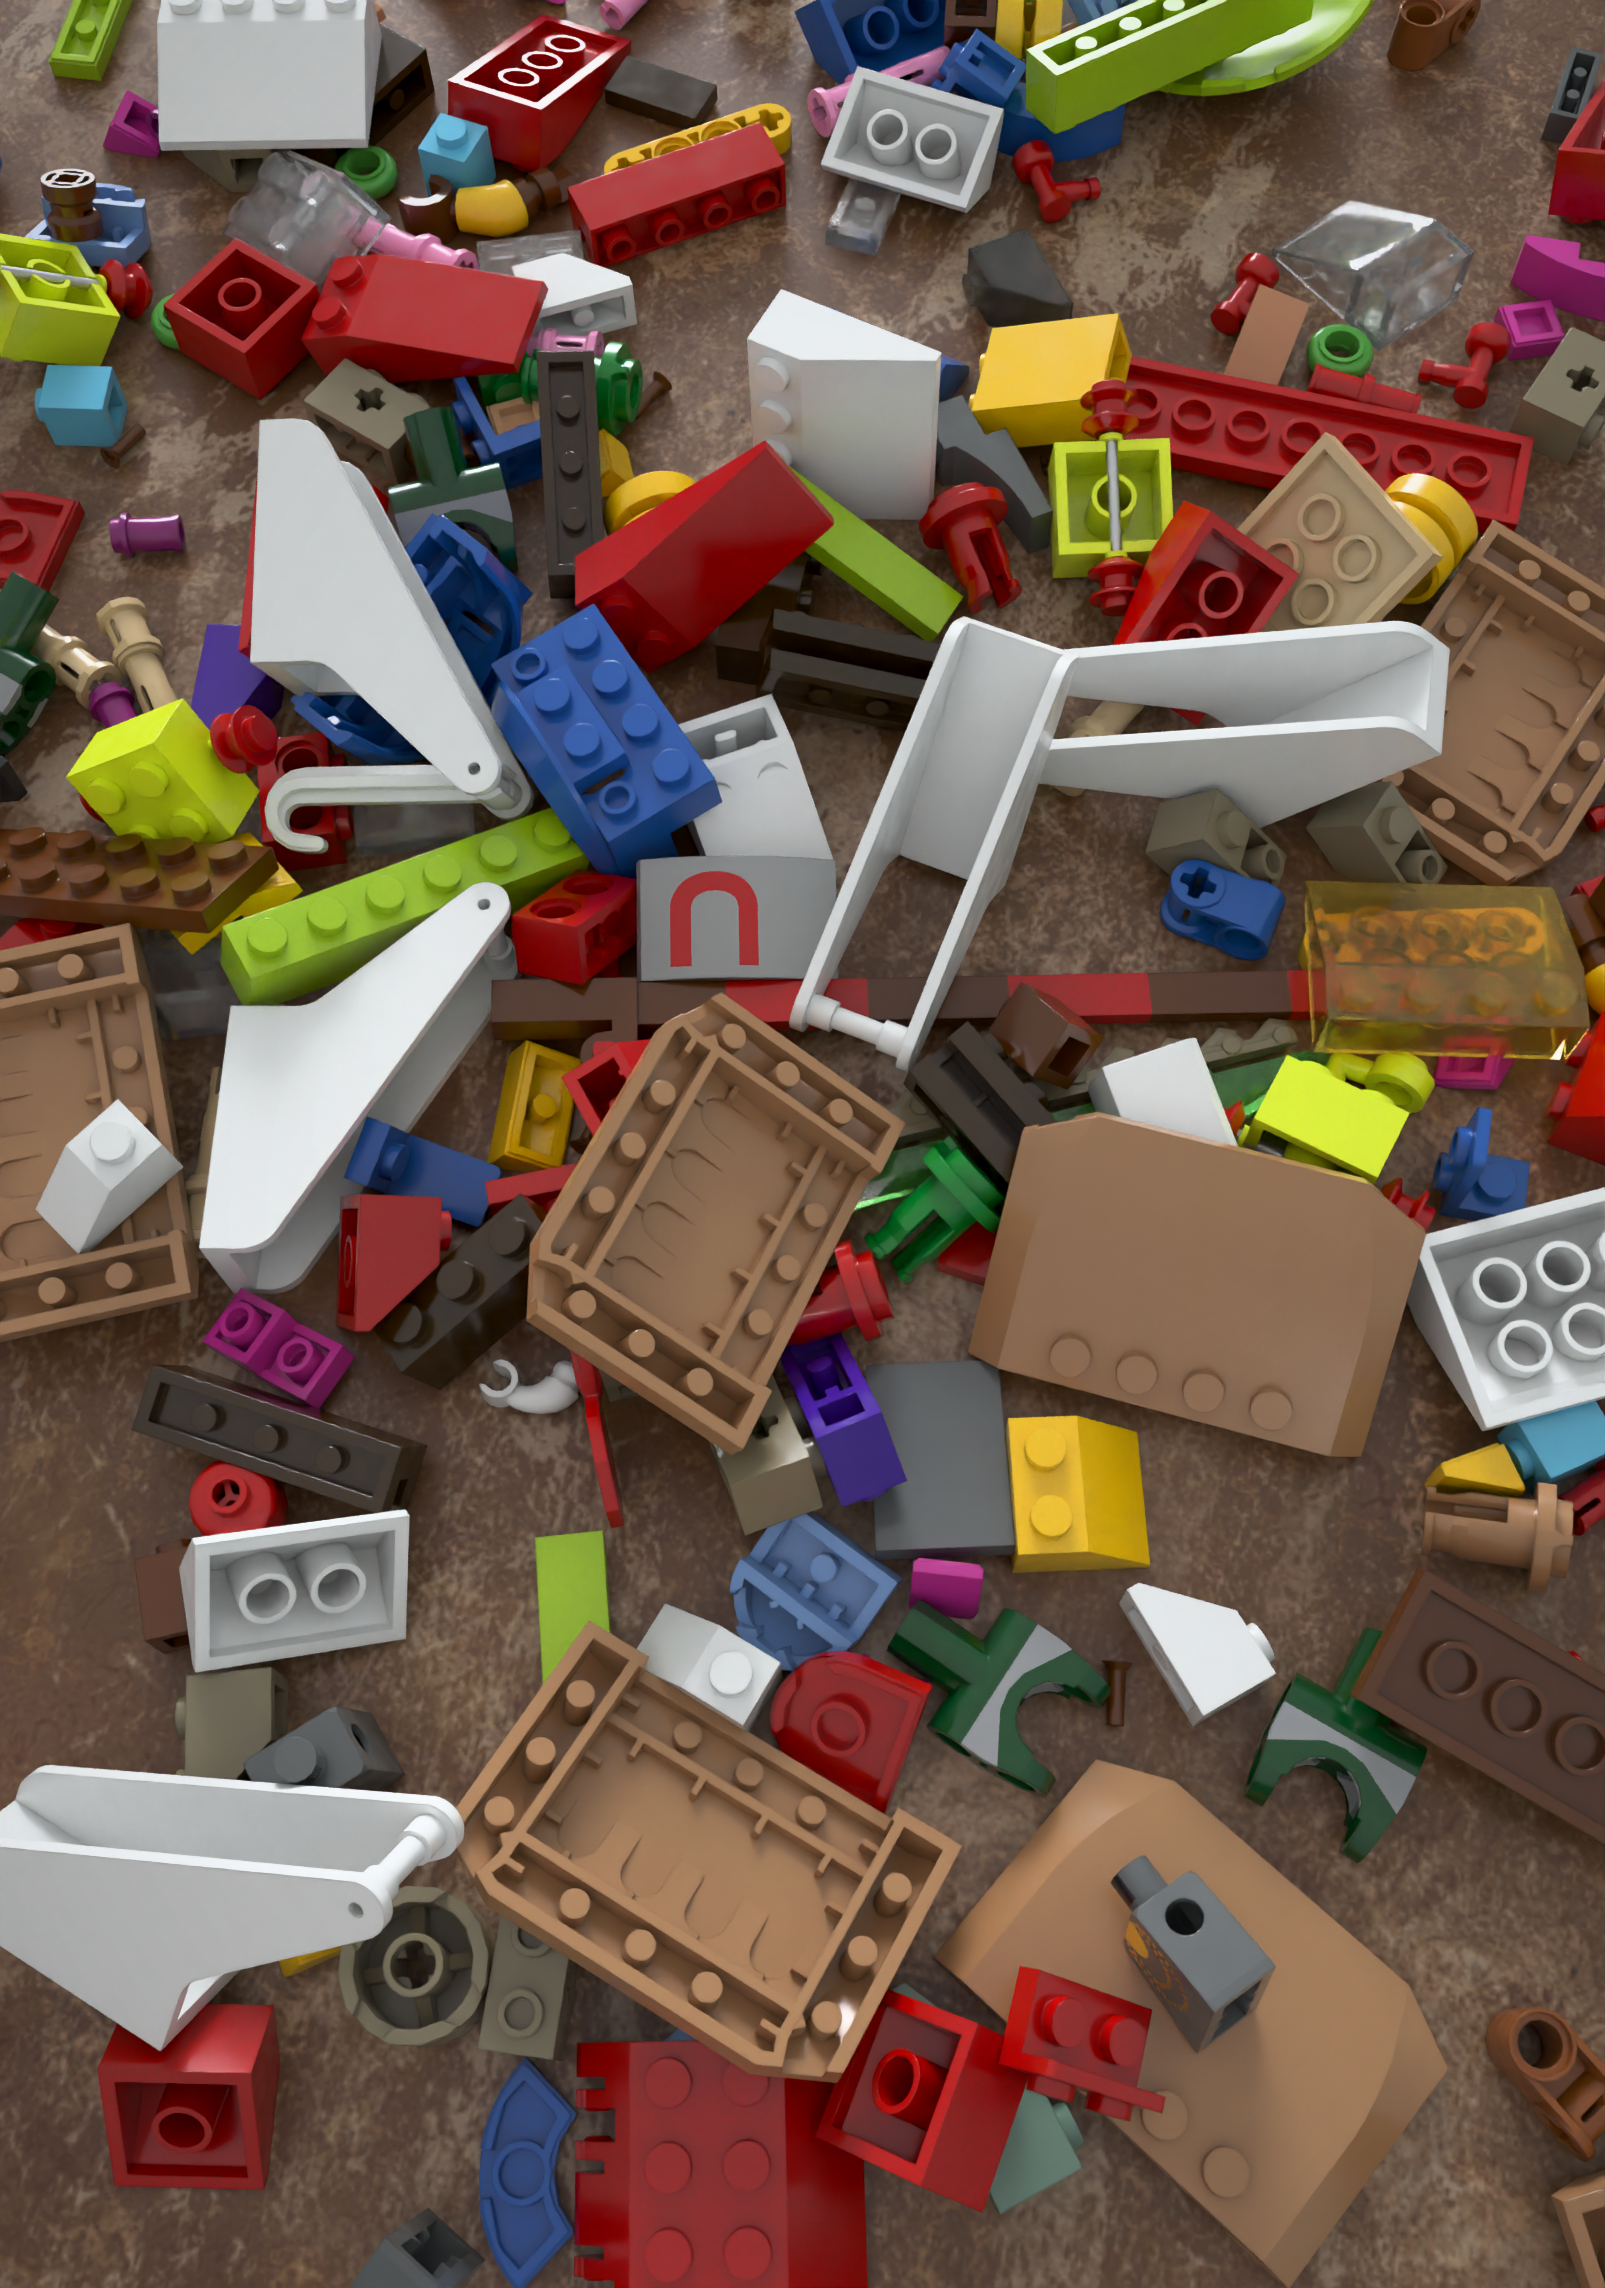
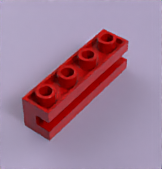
M759 122L567 187L573 229L580 242L586 241L588 257L591 263L606 268L786 206L785 163Z

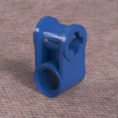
M1199 859L1184 861L1175 868L1170 877V891L1162 899L1159 911L1162 923L1170 932L1177 936L1187 937L1220 949L1234 958L1245 961H1256L1263 959L1267 955L1286 901L1283 893L1278 888L1266 881L1250 879ZM1198 876H1201L1203 880L1200 888H1195V881ZM1186 908L1190 910L1188 919L1183 921L1181 917Z

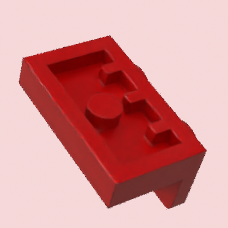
M1020 1966L998 2064L1028 2073L1026 2090L1073 2104L1076 2089L1087 2092L1084 2109L1131 2122L1133 2107L1163 2113L1166 2097L1137 2088L1152 2009L1039 1969Z

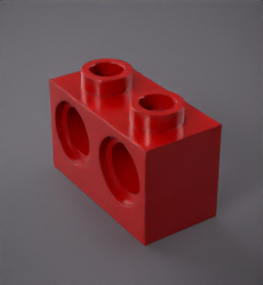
M322 732L278 738L277 753L274 760L268 765L257 766L262 843L264 847L273 848L277 862L286 872L347 863L345 840L354 839L355 837L354 822L349 805L302 806L295 809L290 815L289 825L294 833L318 836L328 842V850L322 854H306L286 848L274 839L266 824L264 809L267 796L279 778L291 770L304 767L348 766L345 754H335L330 739ZM316 824L315 826L309 829H303L308 825Z
M577 869L512 915L511 940L516 951L518 973L583 985L636 944V879Z

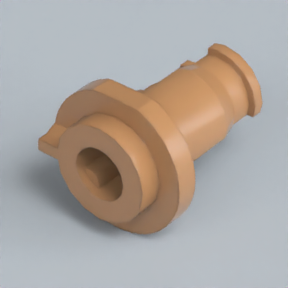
M1539 1482L1535 1483L1533 1499L1474 1491L1449 1494L1436 1492V1486H1427L1421 1555L1430 1556V1551L1449 1553L1464 1561L1526 1569V1590L1546 1593L1550 1576L1566 1578L1571 1546H1573L1574 1538L1572 1536L1573 1502L1557 1499V1485Z

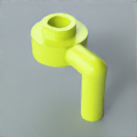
M1337 1051L1329 1057L1324 1066L1333 1073L1335 1078L1344 1082L1346 1079L1365 1085L1366 1089L1380 1092L1389 1097L1395 1106L1409 1113H1416L1423 1109L1435 1086L1434 1079L1428 1072L1427 1065L1420 1058L1406 1052L1382 1054L1374 1062L1344 1051Z

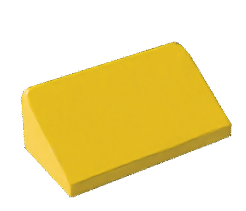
M528 1040L511 1052L507 1061L487 1160L488 1163L496 1165L503 1170L529 1173L563 1166L575 1102L561 1077L580 1066L581 1059Z

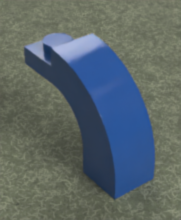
M969 39L958 44L964 48ZM1019 81L1002 107L1004 109V118L997 151L1013 157L1017 150L1026 143L1042 140L1050 146L1055 162L1077 160L1095 155L1120 144L1126 103L1112 111L1104 112L1077 124L1072 129L1054 134L1026 109V83ZM959 84L956 86L955 92L958 96L984 103Z

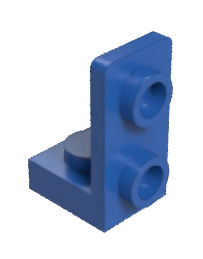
M976 29L964 48L958 43L953 45L938 71L946 79L942 83L936 78L930 88L952 94L959 84L985 104L1002 108L1026 71V64Z
M461 376L453 379L458 401L450 403V407L453 409L456 424L461 435L471 434L474 440L471 442V448L479 458L481 466L499 462L506 491L542 478L540 419L495 435L466 378Z
M1478 1107L1466 1127H1456L1452 1136L1449 1153L1441 1152L1438 1156L1432 1186L1433 1190L1442 1191L1439 1215L1475 1222L1525 1208L1530 1162L1487 1154L1492 1119L1491 1109Z
M367 1117L344 1178L389 1195L442 1197V1211H449L451 1218L475 1227H482L490 1211L485 1182L501 1179L504 1172L502 1168L427 1141L394 1126Z

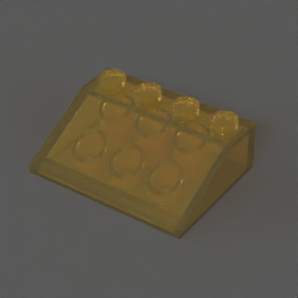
M1341 881L1305 882L1304 902L1312 1052L1394 1054L1396 1052H1406L1421 1056L1487 1057L1501 1055L1502 1058L1567 1060L1590 1028L1584 968L1553 887Z

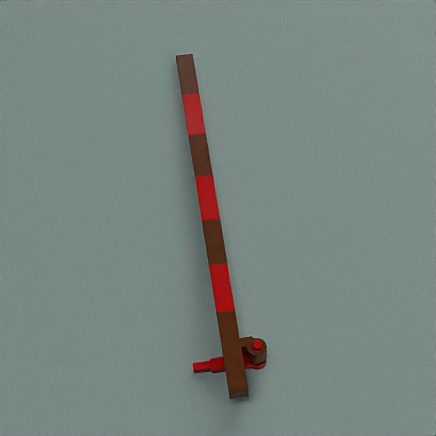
M618 957L598 972V975H595L583 985L553 979L492 980L491 1026L495 1040L587 1039L582 1045L580 1052L581 1064H583L616 1042L639 1040V1033L656 1032L665 1022L682 1013L686 1014L721 992L774 1030H795L790 1028L789 1021L794 1002L804 979L637 982V977H623L619 974ZM1563 965L955 976L932 1027H961L967 1021L972 1026H991L998 1017L1004 1002L1013 995L1021 982L1056 997L1087 1024L1267 1021L1269 1017L1280 1020L1565 1015L1570 1009L1571 1003ZM928 977L831 979L823 996L841 1002L842 1008L876 1021L885 1023L886 1020L909 1027ZM808 1025V1027L806 1028V1030H807V1029H820V1028L814 1027V1026H812V1025Z

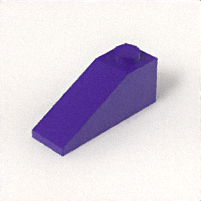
M207 624L191 708L209 730L213 720L218 715L223 713L233 714L237 708L244 705L258 708L270 720L281 709L285 687L250 663V658L238 651L241 625Z
M839 1333L806 1345L786 1346L780 1357L781 1364L799 1403L811 1436L814 1437L819 1448L827 1474L841 1506L845 1507L857 1501L874 1500L885 1494L889 1488L906 1482L905 1473L882 1411L842 1334Z

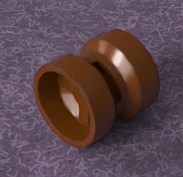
M60 169L41 176L42 194L51 207L47 221L50 235L53 238L65 242H82L98 238L103 234L102 215L93 207L94 199L98 194L93 173L80 169Z

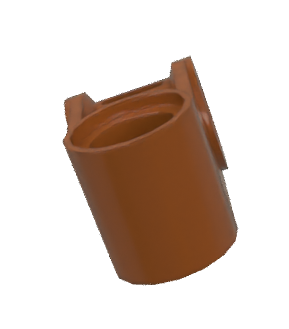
M1404 0L1400 5L1387 50L1389 61L1395 67L1407 71H1418L1426 68L1453 43L1459 42L1467 34L1477 18L1481 1Z
M1544 2008L1504 2009L1493 2017L1487 2027L1485 2041L1488 2055L1494 2065L1533 2107L1535 2114L1553 2137L1583 2162L1589 2161L1596 2153L1593 2143L1605 2131V2063L1592 2052L1569 2026L1567 2021L1556 2012ZM1529 2022L1537 2028L1543 2041L1542 2055L1538 2062L1532 2066L1523 2059L1517 2043L1519 2032Z

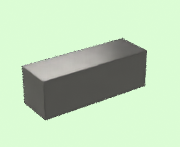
M1571 47L1541 139L1560 144L1564 142L1588 103L1603 54Z

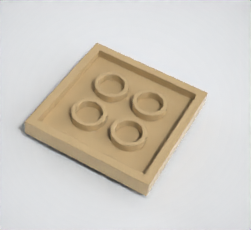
M1326 432L1237 528L1241 533L1299 573L1261 632L1380 622L1443 558L1335 436Z

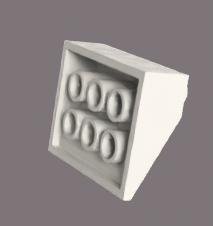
M161 0L157 20L158 123L161 150L368 148L382 40L374 1Z
M781 289L747 338L753 447L766 440L787 465L860 519L921 520L927 513L928 505L934 499L941 352Z
M1605 1187L1426 1234L1407 1302L1417 1327L1482 1432L1605 1398Z

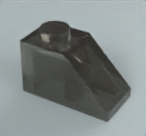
M1028 229L969 248L967 273L962 277L963 291L969 305L972 307L977 306L988 326L1000 328L1072 319L1074 303Z

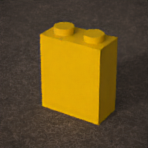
M1119 313L992 328L987 351L981 355L979 361L980 379L976 394H972L969 399V408L984 434L987 435L1006 428L1017 448L1054 444V442L1097 440L1085 434L1081 429L1082 422L1092 416V412L1081 406L1080 399L1099 381L1114 379L1123 381L1126 384L1132 353Z

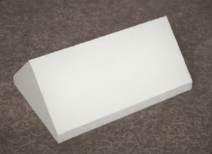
M857 66L823 156L821 167L829 172L967 213L990 189L1003 124L1004 109Z
M1188 1038L1104 1066L1087 1088L1096 1112L1238 1146L1196 1038Z
M406 1509L192 1538L179 1571L192 1665L195 1673L406 1639L409 1514Z

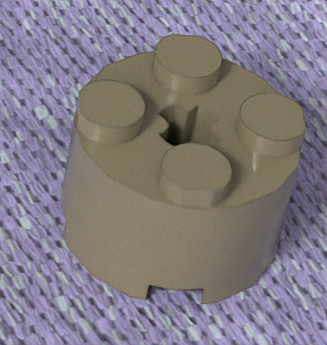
M405 1886L400 1888L397 1896L392 1901V1918L377 1936L341 1946L337 1978L346 2009L352 2016L358 2019L367 2032L392 2045L438 2047L463 2037L475 2025L481 2023L496 1937L493 1928L476 1907L436 1887ZM422 1948L426 1955L432 1956L436 1960L434 1974H427L428 1982L425 1985H422L420 1980L409 1978L407 1975L408 1963L419 1961L417 1951Z

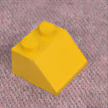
M1080 1416L1008 1418L1005 1440L1015 1537L1014 1555H1011L1012 1573L1149 1568L1150 1556L1137 1432Z

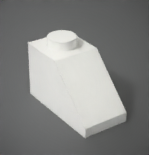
M563 252L511 266L513 276L544 281L548 288L532 334L539 335L541 330L556 328L559 334L588 336L590 331H601L603 334L637 324L633 284L629 276Z
M117 1099L66 1144L36 1210L78 1255L88 1253L180 1171L183 1166Z
M1137 1583L1128 1588L1119 1603L1192 1726L1199 1724L1261 1688L1276 1674L1270 1662L1274 1661L1275 1657L1267 1638L1254 1623L1246 1625L1237 1610L1142 1583Z
M666 1603L637 1650L649 1656L646 1666L647 1671L749 1733L783 1678L781 1662L722 1626Z

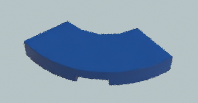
M528 2057L522 2060L501 2089L490 2112L480 2147L482 2150L479 2169L480 2200L478 2201L481 2220L493 2256L513 2288H526L574 2235V2224L561 2204L556 2171L563 2139L580 2113Z

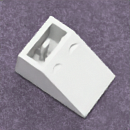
M772 694L678 724L715 777L722 803L687 823L700 856H783L833 860L796 748Z

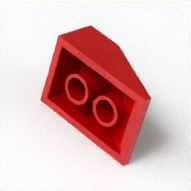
M1183 501L1150 552L1113 645L1260 633L1299 573L1212 511ZM1170 708L1196 726L1199 725L1206 714L1195 710Z

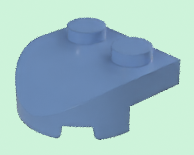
M96 183L98 194L94 199L93 207L102 215L103 234L89 241L65 242L57 240L50 235L47 216L51 212L50 203L42 196L41 201L45 219L28 233L25 238L75 245L87 264L99 266V269L109 259L119 261L123 268H125L129 263H136L149 249L151 244L145 199L136 200L134 191L129 187Z
M814 1511L767 1527L751 1553L740 1559L730 1584V1593L734 1594V1607L738 1619L736 1630L741 1639L781 1662L782 1670L793 1671L800 1663L814 1655L830 1651L849 1652L871 1628L903 1578L881 1561L876 1560L873 1555Z

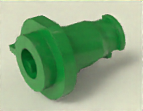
M612 341L606 346L602 358L594 357L599 430L604 428L610 434L618 435L622 432L626 422L631 423L637 417L642 397L643 372L640 361L632 358L628 344ZM538 349L533 350V360L532 358L525 357L523 362L521 392L525 404H532L533 401L539 402L536 352H541V350Z
M950 1136L938 1145H933L922 1156V1159L933 1173L892 1210L886 1223L877 1232L869 1231L864 1236L867 1245L882 1261L935 1211L939 1214L938 1217L890 1260L898 1271L896 1273L898 1278L907 1285L914 1280L912 1274L919 1267L938 1258L977 1221L991 1233H994L999 1228L1002 1215L996 1208L1006 1197L988 1175Z

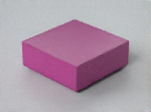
M1551 299L1499 306L1494 318V323L1506 328L1511 335V345L1507 353L1508 361L1553 355L1565 337Z

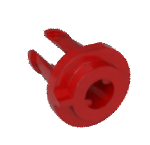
M976 482L964 483L942 492L928 505L927 513L922 519L917 521L925 546L936 550L945 549L957 581L966 590L968 595L966 604L971 614L979 613L982 610L981 602L991 594H993L998 608L1001 609L1016 600L1022 592L1018 579H1013L1010 557L997 527L1008 513L1005 497L1000 489L984 487L983 484Z
M851 1239L837 1243L834 1249L837 1264L824 1269L786 1346L806 1345L857 1327L860 1328L865 1341L884 1337L882 1322L894 1319L895 1315L886 1281L871 1249L858 1253Z

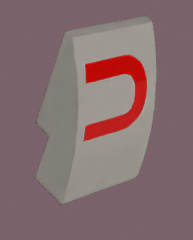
M744 855L689 856L639 860L636 863L637 982L804 979L836 902V860ZM838 966L831 979H838Z

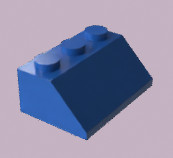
M815 0L794 11L815 61L839 85L845 82V78L848 75L856 72L857 66L879 72L899 62L944 46L946 0Z

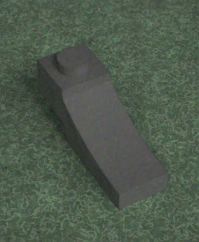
M963 395L940 402L938 408L935 475L941 486L949 484L958 486L964 483L976 482L983 484L984 487L1000 489L1008 505V513L1003 521L1019 539L1026 552L1031 554L1048 548L1053 510L1006 428L985 435Z

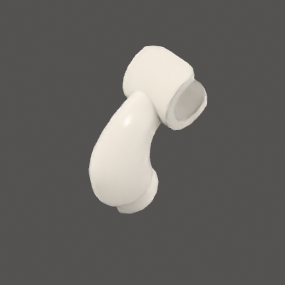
M502 1359L493 1362L495 1371L501 1376L509 1378L511 1380L510 1385L502 1391H494L485 1384H479L483 1398L489 1405L497 1408L510 1405L527 1413H556L568 1408L579 1398V1389L575 1381L573 1364L568 1361H559L554 1366L551 1376H546L537 1384L526 1386L520 1383L518 1373L510 1362Z

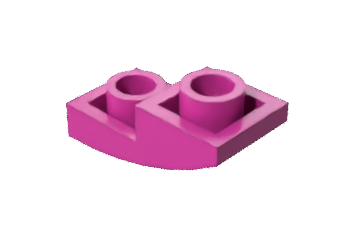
M1526 235L1511 275V284L1540 301L1551 299L1553 307L1575 315L1605 322V263L1579 259L1581 243Z
M242 1288L202 1340L209 1348L296 1401L317 1409L321 1407L355 1359V1356L343 1345L298 1323L284 1309Z

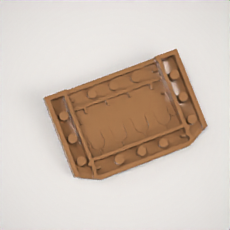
M1493 519L1421 625L1422 628L1450 649L1441 755L1375 782L1392 781L1439 854L1499 891L1551 864L1561 854L1605 783V588Z
M130 923L0 950V1342L198 1298L199 1267L182 1169L88 1253L78 1255L36 1210L66 1144L117 1099L181 1163L150 973L137 931Z
M722 992L713 996L705 1004L665 1022L654 1033L531 1241L526 1321L730 1455L743 1450L772 1392L766 1385L866 1185L871 1179L881 1174L906 1123Z
M1101 1112L1075 1116V1119L1043 1126L1037 1124L1024 1127L968 1353L998 1369L1329 1457H1361L1426 1232L1413 1218L1410 1219L1384 1197L1379 1189L1362 1177Z
M588 1621L456 1807L464 1823V1837L461 1844L454 1850L487 1907L750 2075L838 2083L962 1845L899 1807L891 1819L748 1731L739 1728L647 1671L646 1666L649 1656Z
M1097 1759L932 1958L987 2010H991L1006 2025L1020 1966L1039 1969L1152 2009L1137 2088L1166 2097L1163 2113L1133 2107L1131 2122L1106 2115L1103 2116L1223 2227L1222 2230L1285 2288H1290L1449 2069L1410 1986L1174 1780ZM1142 1855L1149 1859L1168 1885L1186 1872L1192 1871L1196 1873L1276 1966L1257 2009L1198 2054L1144 1978L1123 1944L1132 1911L1110 1882L1123 1867ZM1076 2089L1086 2099L1087 2092Z

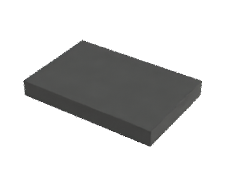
M983 1360L866 1365V1382L882 1411L907 1479L906 1482L889 1488L885 1494L872 1500L876 1560L1014 1555L1015 1537L999 1369Z

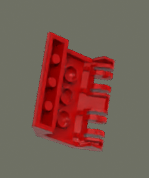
M697 2040L577 2042L576 2077H605V2088L576 2089V2108H584L587 2112L615 2109V2139H612L609 2135L586 2136L584 2140L575 2141V2159L604 2161V2170L575 2172L574 2244L604 2247V2254L574 2256V2277H583L586 2281H614V2288H868L864 2160L815 2137L835 2083L750 2075Z

